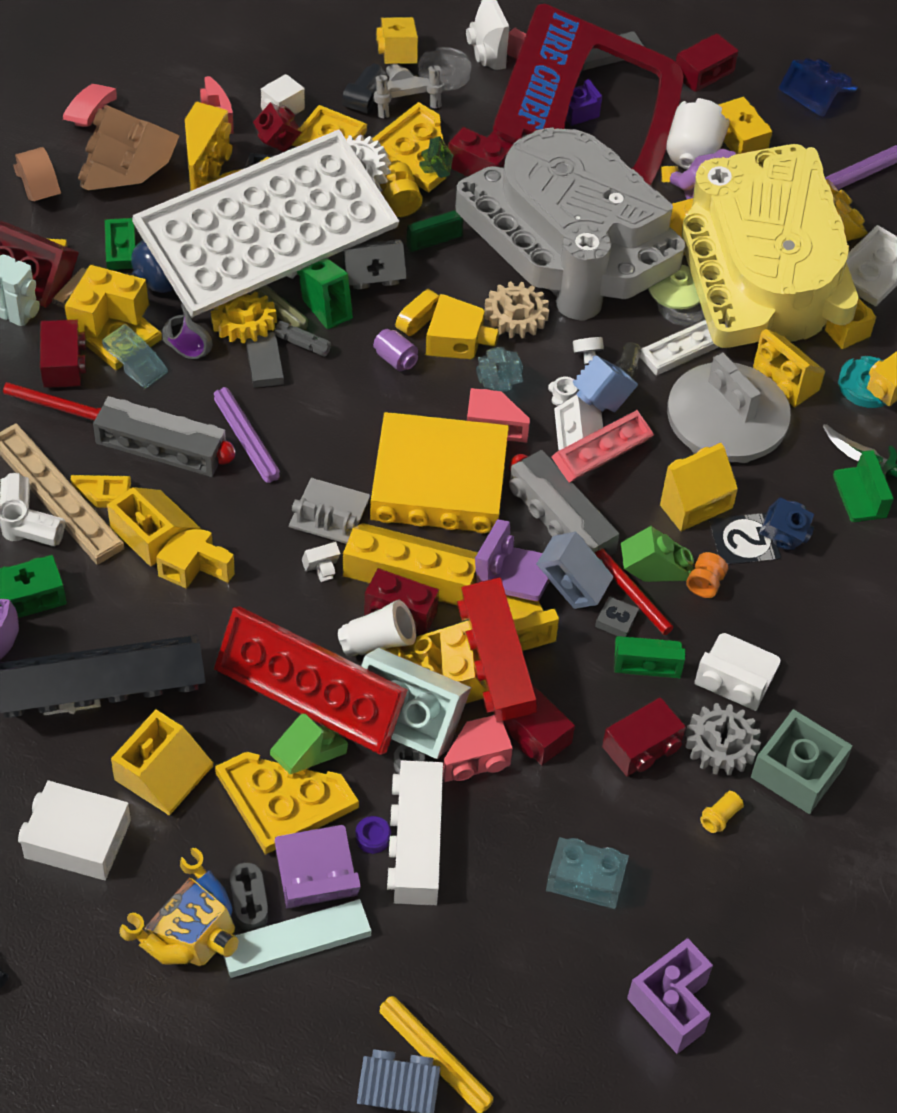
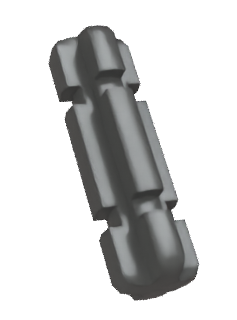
M279 321L274 332L277 337L288 340L307 350H313V352L321 356H327L332 344L330 341L298 327H293L286 322Z

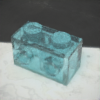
M559 837L548 876L546 891L616 909L629 855L621 854L618 850L609 847L599 848L587 845L579 839Z

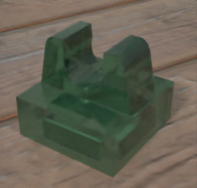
M441 136L430 139L429 148L421 152V156L425 161L419 162V166L424 173L436 172L439 178L449 176L453 154Z

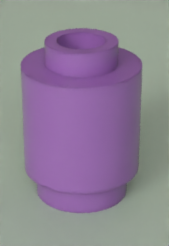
M384 329L374 340L373 347L376 349L377 354L396 370H409L416 364L418 348L396 330Z

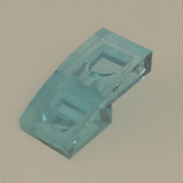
M126 324L102 339L103 348L123 363L124 372L146 389L168 373L167 367L156 353Z

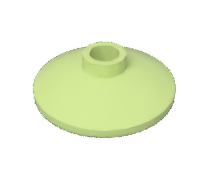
M681 265L678 272L648 288L654 300L668 308L689 309L700 303L690 268L686 265Z

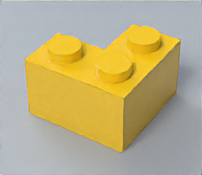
M90 265L65 304L67 320L78 319L79 332H85L86 336L93 338L99 336L109 318L137 325L149 306L146 279Z

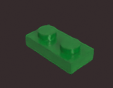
M133 218L105 219L106 265L109 270L133 269L131 255L136 246Z

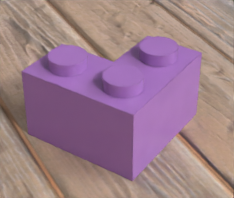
M688 938L632 980L627 998L676 1054L705 1033L711 1015L693 994L707 984L713 965Z

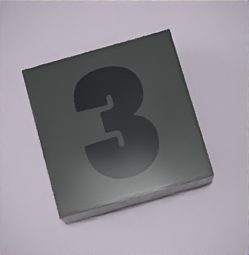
M608 597L596 620L595 627L616 636L627 637L638 616L639 608Z

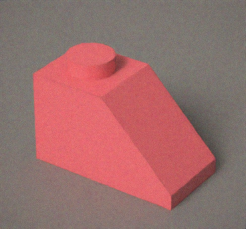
M471 388L467 421L509 425L507 441L527 443L530 418L502 391Z

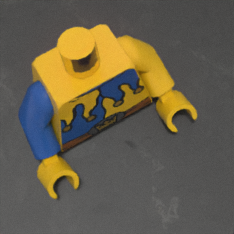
M191 848V854L197 859L198 863L196 865H189L181 857L180 867L187 874H195L197 879L189 878L145 927L143 918L137 913H130L127 917V920L135 925L137 930H130L123 924L120 927V935L124 940L133 941L137 939L140 941L139 946L165 965L192 963L202 966L216 952L225 957H230L238 947L239 940L236 936L232 935L235 929L230 917L233 908L227 892L210 870L205 871L202 867L203 854L196 848Z

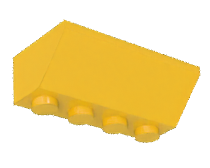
M361 523L352 529L343 552V576L370 583L377 568L439 589L438 601L458 606L457 601L462 600L461 587L476 583L475 557L478 552Z

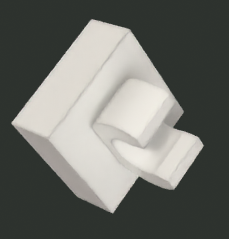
M333 542L304 552L302 563L305 571L308 572L316 569L320 582L333 579L335 574L333 564L337 563L340 555L337 543Z

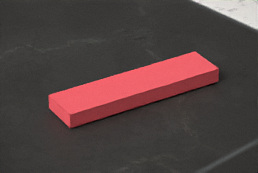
M636 410L557 451L552 456V459L570 483L648 441L654 436V433L639 411Z

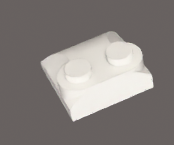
M482 0L475 21L471 22L469 28L466 29L467 41L469 45L472 44L474 47L477 62H481L483 66H488L494 70L505 69L509 24L497 0Z

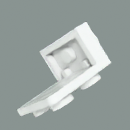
M722 633L718 636L710 653H704L699 663L694 684L756 711L780 665V658L743 640Z

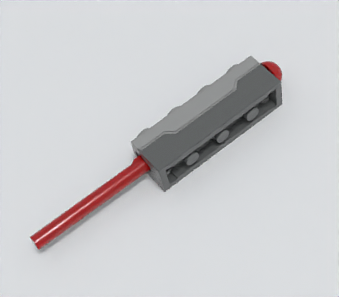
M8 382L5 383L3 393L93 420L96 444L213 477L219 464H228L235 457V448L229 441H226L225 430L215 425L203 424L184 416L172 415L159 411L156 408L144 407L124 399L120 400L109 396L102 408H93Z
M543 450L531 456L524 454L514 456L509 464L511 472L509 486L516 497H520L528 505L531 514L535 518H539L546 525L552 537L576 531L595 555L604 563L605 567L614 576L613 579L656 628L663 635L669 634L673 629L672 624L612 559L611 556L616 553L619 540L617 530L572 482L569 483L558 466Z

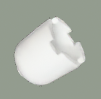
M697 98L696 103L686 104V101H683L677 107L666 147L670 159L676 165L688 170L696 157L714 154L721 149L730 122L729 118L726 119L721 113V106L712 101Z

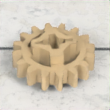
M509 282L507 288L498 285L497 292L490 291L489 298L485 300V320H490V328L498 326L500 335L505 331L509 332V338H513L515 333L519 334L521 338H525L526 332L536 335L537 328L543 329L545 321H548L549 301L543 300L544 293H535V286L533 285L528 289L524 288V282H520L519 286H514L512 282Z

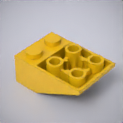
M197 101L185 118L191 191L209 184L210 181L218 177L224 161H228L232 154V145L229 144L231 124L228 123V110Z
M468 621L417 636L413 645L383 649L471 687L466 703L483 699L482 692L488 691L485 680L478 681L474 661L479 660L477 650L470 651L465 633V631L471 630Z

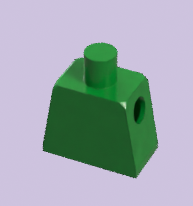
M324 258L296 271L300 277L304 302L327 330L353 318L349 278L346 271L328 258Z

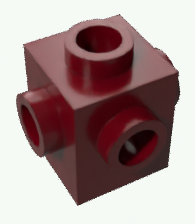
M270 102L253 121L259 132V139L266 145L282 152H286L302 134L294 120L295 114L284 105L279 107Z

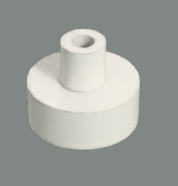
M603 337L574 340V353H583L584 364H589V361L593 360V356L596 355L595 351L604 350Z

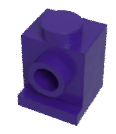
M589 79L584 81V85L574 88L566 116L570 126L600 117L602 95Z

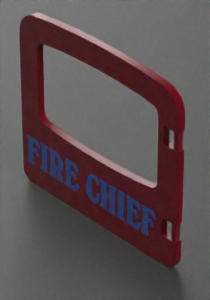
M539 4L533 13L493 124L494 133L505 140L515 143L518 139L523 138L521 137L522 133L529 135L534 133V131L545 128L564 129L572 94L585 60L592 49H600L651 71L659 77L658 95L651 124L640 155L634 167L631 168L651 186L664 157L668 135L676 109L679 106L684 78L681 67L671 58L548 4Z

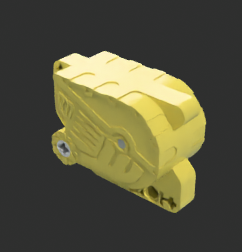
M789 144L737 154L729 158H712L701 163L696 172L693 205L683 220L681 238L685 241L684 252L711 339L718 347L730 348L759 342L761 331L764 329L781 334L790 342L801 339L805 340L820 332L827 323V320L837 325H846L854 318L858 294L846 262L849 245H847L844 225L840 214L838 215L833 194L830 186L827 185L823 173L824 169L815 148L805 149L802 145Z

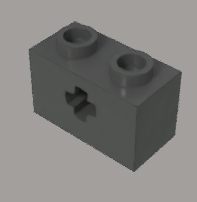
M400 239L360 243L342 251L344 271L348 273L349 286L353 285V289L369 288L370 283L382 282V285L385 286L399 284L400 279H407L404 247ZM373 259L381 263V265L376 266V271H372L370 267H367L372 265Z

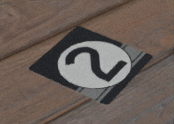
M767 513L709 519L718 554L727 564L781 558L779 549L773 544V540L759 534Z

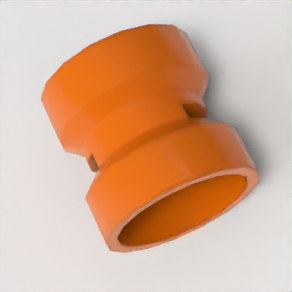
M706 552L700 554L695 563V569L691 571L687 578V587L700 597L712 598L716 595L720 587V581L724 579L728 571V564L722 557L714 553Z

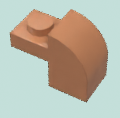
M43 147L15 154L17 164L13 165L16 176L22 177L28 200L36 201L61 193L53 165Z

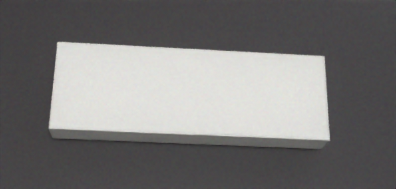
M706 320L640 349L639 357L657 376L718 348V346L713 343Z

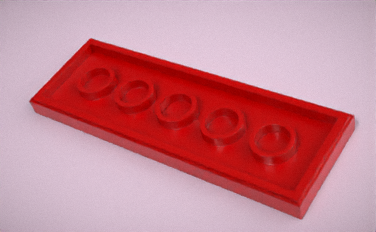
M240 606L233 607L214 670L300 714L305 713L310 719L380 755L387 752L408 689Z

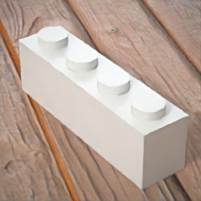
M401 760L400 774H393L392 795H399V805L392 804L391 826H398L397 836H390L389 857L396 858V868H388L387 890H394L395 904L437 905L443 762Z

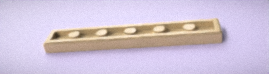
M17 423L0 432L1 457L16 473L29 478L31 491L53 516L65 519V529L97 565L124 550L123 541Z

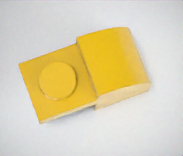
M193 529L176 534L156 556L158 576L187 589L199 571H203L227 583L235 574L234 555L223 547L213 546L212 532Z

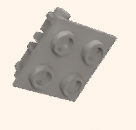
M311 478L301 500L295 499L292 512L295 513L289 523V527L347 544L352 529L359 524L371 495Z

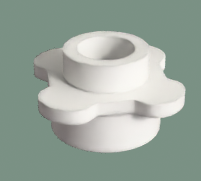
M560 377L549 384L548 389L553 394L552 403L559 406L577 395L578 388L573 385V378Z

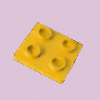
M506 595L522 651L556 641L559 617L555 609L543 611L539 601Z

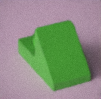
M303 713L271 748L270 755L289 774H293L346 754L348 742L337 732L323 725L318 726Z

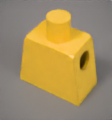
M440 294L426 335L425 355L472 359L475 357L479 344L496 347L499 329L484 326L485 311L483 308Z

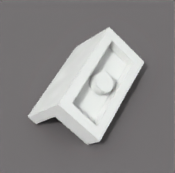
M577 395L554 408L559 450L603 428L601 411L593 404L591 406L588 405Z

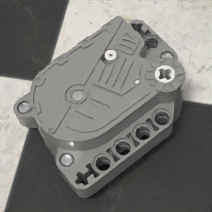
M554 128L534 131V133L518 139L506 155L504 168H484L462 179L457 184L455 205L457 213L531 285L550 289L556 295V305L563 316L586 321V319L600 313L604 296L622 299L633 297L678 272L681 268L685 241L669 227L673 205L657 190L655 191L648 185L644 178L634 169L627 166L613 150L606 147L596 137L583 131Z

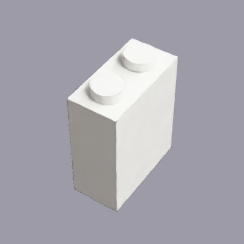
M47 781L43 792H38L34 798L32 805L33 814L29 823L24 822L19 832L18 842L21 843L24 858L106 881L131 821L129 803Z

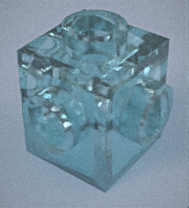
M497 347L486 350L487 356L478 357L479 365L476 367L478 379L480 383L484 384V387L504 392L513 389L512 385L523 382V367L517 352L505 351L504 347ZM496 364H498V366H499V371H498V373H497V369H496Z

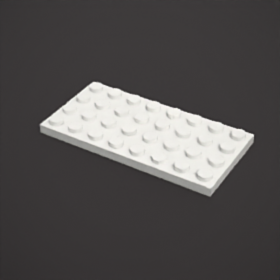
M336 130L133 215L132 222L191 317H194L299 271L308 265L342 252L344 249L351 248L392 230L398 226L399 220L341 131Z

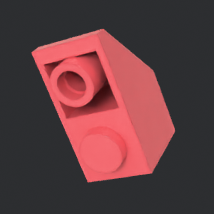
M495 715L466 722L444 758V782L452 780L464 781L473 775L484 772H499L511 765L513 747L503 721L497 723Z

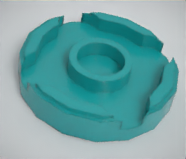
M861 356V359H850L842 366L838 385L840 392L847 400L866 408H878L887 405L866 389L870 379V369L877 361L881 360L883 362L884 360L872 356Z

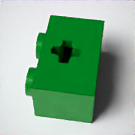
M53 555L34 558L25 563L0 568V599L10 600L17 611L18 618L67 604L64 586Z

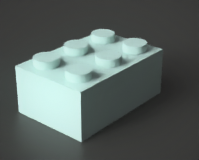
M380 648L365 655L361 667L408 689L391 739L436 759L448 751L471 687Z

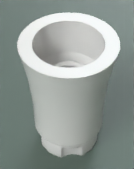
M396 600L382 609L351 620L349 624H345L342 628L338 629V640L343 652L349 657L358 654L365 655L377 648L388 649L413 645L416 639L414 619L407 605L401 600Z

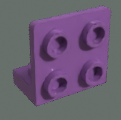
M497 519L475 557L476 583L501 577L506 595L539 601L550 581L536 565L542 553L514 548V536L510 535V522Z
M344 825L275 837L274 842L286 909L358 896L361 886L358 873H354Z

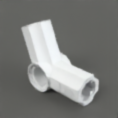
M8 473L5 478L1 479L0 526L2 535L10 541H20L26 538L54 547L56 544L59 545L66 526L65 519L29 509V478L22 476L20 473Z

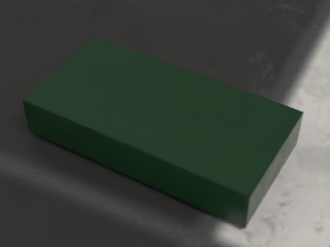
M454 210L407 225L406 246L410 252H414L463 236L464 219Z

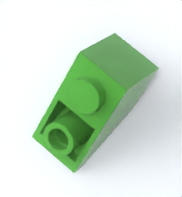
M652 526L621 542L624 569L644 582L687 581L688 576L693 570L694 558L689 549L682 547L667 534L661 533Z

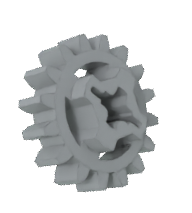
M715 703L711 712L705 706L702 707L700 716L693 714L685 734L687 737L685 747L692 749L690 758L692 760L700 758L702 760L700 768L702 769L708 765L713 766V774L716 775L720 768L725 769L727 775L732 774L733 767L743 772L746 763L753 764L761 744L758 741L760 730L753 729L754 718L745 720L743 718L745 710L742 709L736 714L733 712L731 704L727 706L726 710H721L719 704ZM722 734L725 735V736H724V740H725V741H724V744H721V740H722L721 735H722Z

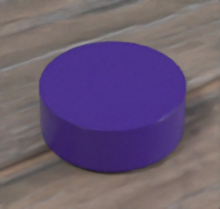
M370 816L358 823L355 839L361 850L375 854L384 851L389 846L391 828L384 819Z

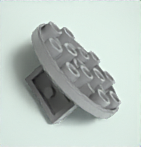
M724 353L713 357L712 363L700 365L683 374L673 385L667 406L668 419L674 433L692 452L696 454L704 447H712L722 443L729 462L747 463L750 460L763 457L777 448L785 438L791 415L786 395L777 386V383L752 367L733 363Z

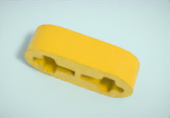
M430 289L423 291L400 312L396 319V328L408 336L415 334L432 319L440 295Z

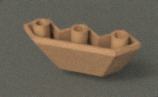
M105 105L103 110L99 108L93 120V124L97 126L85 150L88 152L86 164H83L78 176V180L81 181L80 187L86 190H94L144 182L169 162L179 135L148 121L137 119L108 105Z

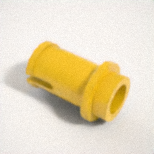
M734 791L726 792L712 807H706L702 811L701 824L711 833L723 831L726 828V822L744 807L743 800Z

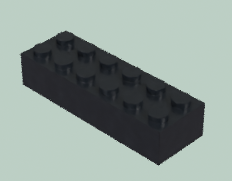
M195 634L0 662V713H3L4 718L24 715L25 709L38 708L40 713L59 710V705L73 703L74 707H86L94 705V699L108 697L109 702H121L129 700V694L143 692L144 697H155L163 695L164 689L178 687V692L198 690V684L206 683L199 638Z

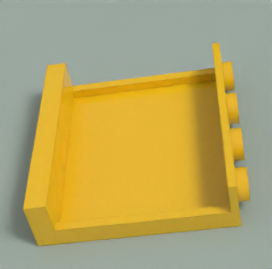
M384 412L371 495L370 520L383 523L394 522L414 526L441 527L448 530L460 529L476 531L478 533H490L497 519H499L509 425Z

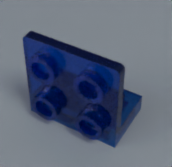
M805 58V60H793L778 89L819 116H825L837 92H856L858 87L851 83L852 78L842 72L835 73L830 70L831 65L822 59L814 61Z

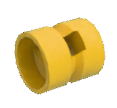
M401 162L391 163L388 166L391 173L385 175L388 182L379 184L382 189L381 194L396 217L409 216L420 208L422 195L410 167Z

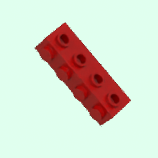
M501 577L461 587L462 600H458L457 605L461 620L468 619L471 630L465 631L470 651L477 650L479 660L474 661L478 681L485 680L488 691L482 692L487 713L494 711L497 723L537 713L536 697Z

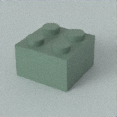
M793 709L758 754L751 778L810 814L845 767L853 745Z

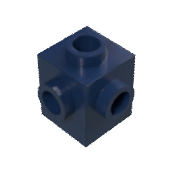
M780 497L769 507L759 534L773 540V544L779 548L794 550L801 543L806 544L814 530V526L811 525L814 513L806 510V507L801 503L787 501Z

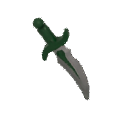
M824 424L823 428L830 440L849 457L859 461L862 451L874 450L885 479L889 475L897 478V452L893 446L888 447L890 457L886 459L880 456L875 449L856 443L839 434L827 424Z

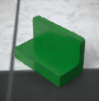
M874 450L862 451L857 467L838 469L833 473V478L851 522L887 518L894 499Z
M616 637L614 673L681 678L685 662V649H682L680 641Z

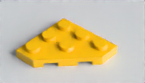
M418 102L372 138L373 141L378 140L381 146L384 147L391 163L401 162L407 164L412 170L417 186L428 193L447 178L440 115Z
M244 752L215 766L216 775L265 855L276 850L275 837L316 830L359 808V801L342 774L330 771L327 774L307 770V768L289 774L279 763L261 759L259 754Z

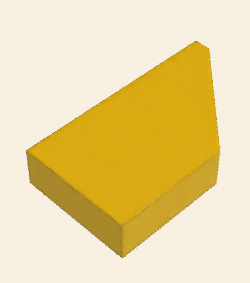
M71 475V484L97 508H107L109 502L131 489V477Z

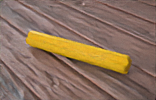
M390 996L381 1004L380 1014L421 1056L434 1058L433 1065L441 1066L440 1075L477 1113L485 1112L492 1105L493 1095L396 997Z

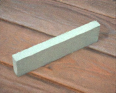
M358 899L236 935L239 940L236 951L230 957H223L229 976L233 978L370 937L371 928L361 900Z

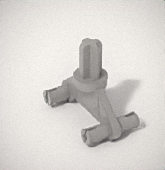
M391 64L386 67V72L389 75L388 83L387 76L381 75V79L380 76L376 77L377 91L374 93V101L378 103V117L384 118V114L386 118L390 116L388 103L391 101V98L423 92L430 93L431 108H437V106L440 108L442 106L441 93L444 91V84L440 81V67L434 66L433 69L430 66L428 68L429 79L413 76L408 69L398 64Z

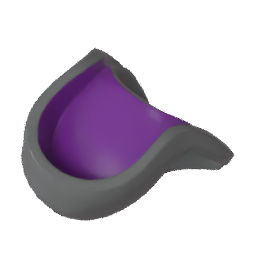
M181 304L184 314L172 317L164 324L162 339L185 358L198 359L204 357L212 350V337L207 330L192 321L194 317H191L184 304ZM183 323L180 332L174 337L171 327Z

